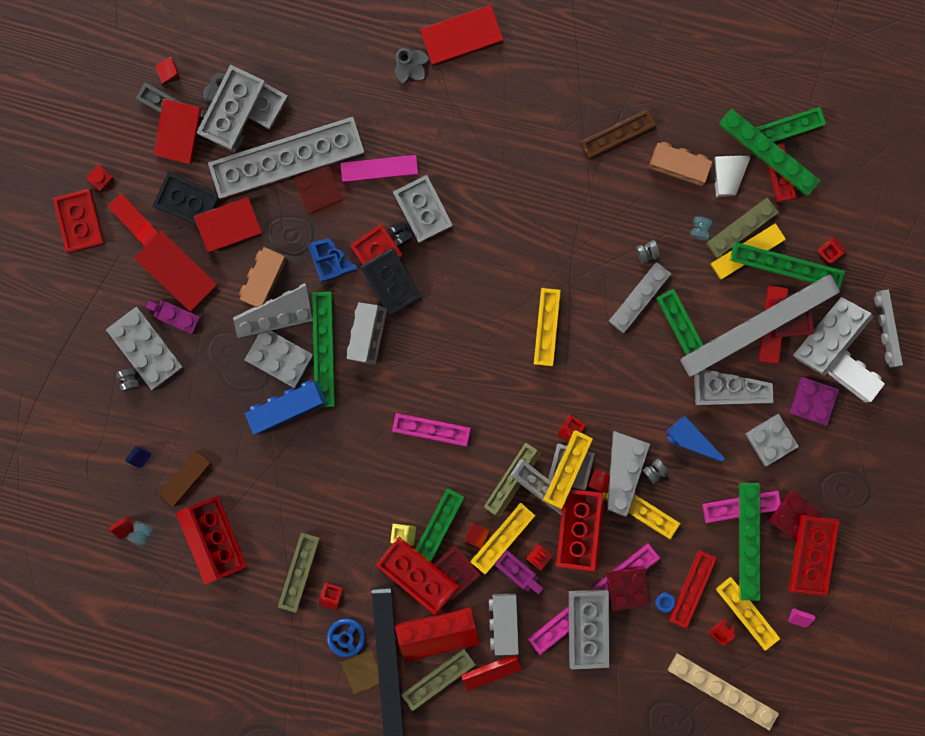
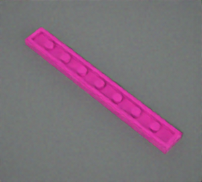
M647 543L613 571L644 566L647 570L660 557ZM604 577L589 590H608L607 578ZM569 606L528 638V641L539 655L569 632Z

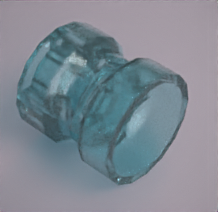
M694 217V228L691 230L690 236L700 240H708L710 235L708 231L712 227L713 221L705 217Z
M135 521L133 525L134 532L129 533L127 540L144 547L147 542L145 537L152 533L153 528L142 522Z

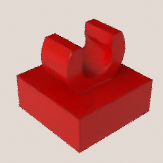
M537 543L526 559L541 571L552 558V555Z
M726 619L713 626L708 632L722 646L731 642L736 636L733 633L735 627L732 626L728 629L725 626Z

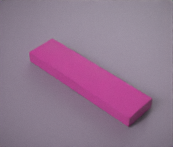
M416 155L341 163L342 182L418 175Z
M396 413L392 432L467 447L471 428Z
M779 491L760 493V514L776 511L781 504ZM739 497L702 504L705 523L739 517Z

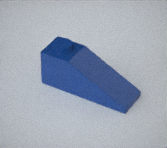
M685 416L681 417L666 431L668 441L674 446L677 444L679 447L717 461L725 459Z

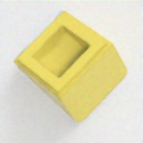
M393 524L390 543H394L400 536L409 545L413 546L416 527Z

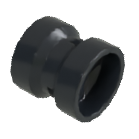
M404 221L397 223L388 230L390 235L395 238L397 247L405 245L414 238L411 232L407 231V225Z

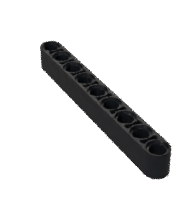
M391 586L372 587L384 736H404Z

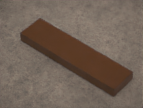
M649 109L581 141L580 144L589 160L655 128L657 125Z

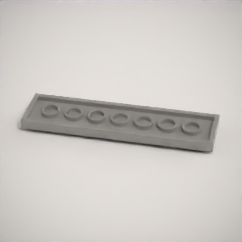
M350 117L209 162L208 165L218 197L222 200L363 155L365 152L354 118Z

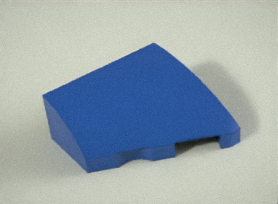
M329 238L310 243L308 248L320 283L357 270L356 265L352 264Z

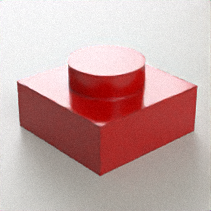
M99 164L86 177L100 192L114 179Z

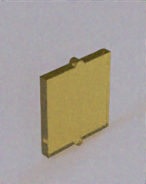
M371 650L360 655L356 654L354 657L341 662L353 694L365 689L370 690V687L379 684L378 667Z

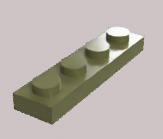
M766 198L705 244L715 257L718 258L732 248L734 242H740L779 212L770 200Z
M525 443L484 505V508L500 518L521 486L510 474L519 460H524L533 467L541 452Z
M301 532L278 608L297 613L320 540L319 537Z
M463 648L403 692L401 696L413 711L475 666V663Z

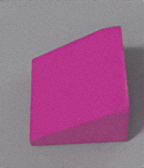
M795 608L792 609L789 617L790 623L807 628L815 620L814 615Z

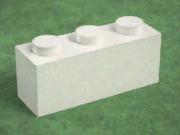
M846 350L828 371V374L865 403L871 402L885 383L881 381L882 378L878 374L865 369L866 365L852 359L850 357L851 354Z

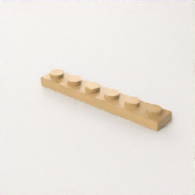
M678 653L668 668L669 672L769 731L779 715L775 710Z

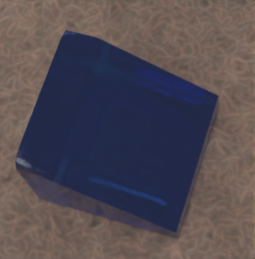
M137 445L125 460L137 468H142L150 458L151 452L143 446Z

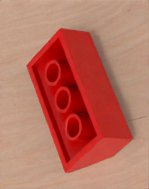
M570 489L562 507L557 567L588 571L599 570L606 493Z
M219 496L176 512L204 585L247 567Z
M471 606L396 623L395 625L404 662L480 644Z

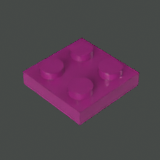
M801 377L789 414L827 426L839 389Z

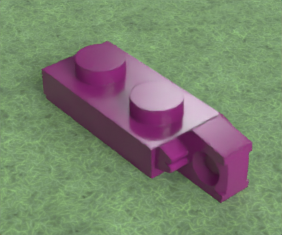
M161 300L159 304L148 301L146 308L155 311L153 316L190 334H194L201 318Z
M507 549L495 562L494 565L523 590L529 591L531 588L537 594L543 590V587L536 582L539 579L536 574Z

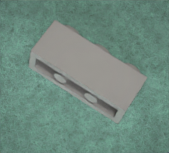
M358 302L346 359L376 365L387 312L386 308Z
M492 594V599H489V611H493V619H490V631H494V638H490L491 650H494L495 655H518L516 594Z

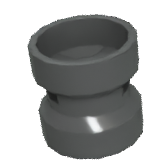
M654 240L649 241L647 245L635 247L641 264L647 263L650 259L660 258V252Z
M135 368L116 372L117 379L121 382V392L140 387L138 380L135 378Z
M658 458L653 461L650 467L642 470L653 485L657 484L661 477H666L669 474L667 468Z

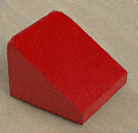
M172 57L156 65L162 84L180 78Z
M832 237L817 251L830 265L842 256L846 249L835 237Z
M569 415L559 430L558 435L569 442L573 432L576 430L582 433L586 425L572 415Z
M594 468L587 486L605 493L610 482V475Z
M128 517L109 527V531L119 539L126 537L136 530L135 525Z
M472 523L464 541L482 548L489 530Z
M325 582L318 604L337 610L343 588Z

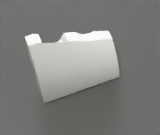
M721 156L714 158L716 197L735 196L737 194L750 156Z

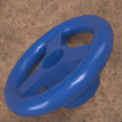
M352 619L336 621L331 625L327 634L329 648L340 657H352L358 654L364 647L366 639L363 627ZM344 624L351 625L347 631L334 634V631L339 626ZM355 629L358 630L360 635L359 644L356 648L353 645L352 635ZM347 635L349 637V641L345 642L343 640V636ZM333 641H338V644L341 647H348L349 651L345 652L339 650L334 645Z

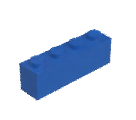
M309 380L302 383L301 388L297 390L292 388L285 391L284 396L279 398L274 396L269 398L267 403L262 406L257 404L250 407V411L245 413L253 434L260 435L328 403L320 384Z

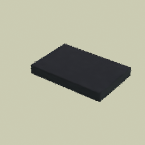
M167 172L153 207L197 226L194 216L215 209L219 197L214 191Z
M393 247L360 266L383 307L387 309L389 316L422 297Z

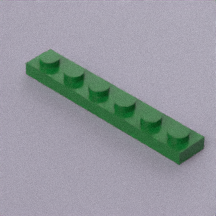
M730 109L718 124L804 195L808 196L820 182L816 176L733 109Z
M734 242L729 259L732 262L814 283L831 274L839 290L845 271L738 242Z
M313 292L314 382L320 384L328 403L321 407H335L332 292Z
M739 483V600L760 601V483Z

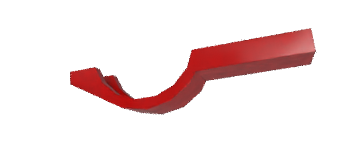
M120 194L107 206L144 246L158 234L150 222L123 194Z

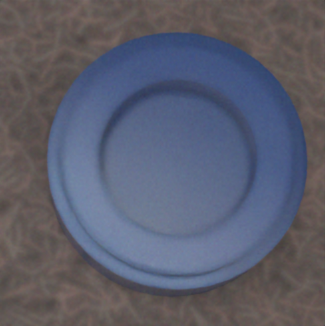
M660 593L655 599V605L661 612L667 613L674 609L675 599L669 593Z

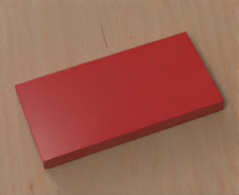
M491 5L420 29L432 66L503 42V37Z
M162 231L134 257L189 311L217 285Z
M801 515L789 586L790 592L828 596L840 520Z
M400 536L376 564V567L434 615L437 614L459 587L458 584Z

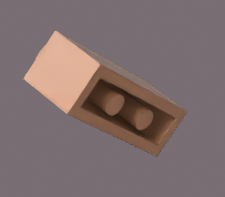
M661 142L655 146L648 168L702 186L706 182L712 161L708 160L707 156L701 154L696 156L690 154V151L687 149L679 148L678 150L672 148V145L669 143Z
M263 247L262 251L259 250L255 258L257 263L254 268L250 269L247 275L249 280L240 290V300L255 307L266 304L265 302L268 301L287 258Z

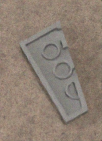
M306 284L300 285L299 288L293 291L289 290L274 300L266 301V304L257 308L254 307L233 317L237 338L313 321Z
M706 369L694 375L695 405L773 403L772 383Z
M613 431L607 511L626 517L650 444Z

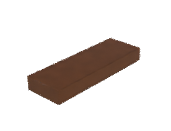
M196 450L158 495L174 507L211 462Z

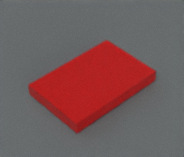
M163 99L154 149L155 156L192 164L202 107Z
M91 189L53 198L67 254L105 244Z
M248 197L194 216L208 253L262 234Z

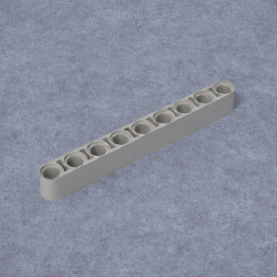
M831 274L827 275L681 358L680 361L689 377L693 376L836 295L840 290Z

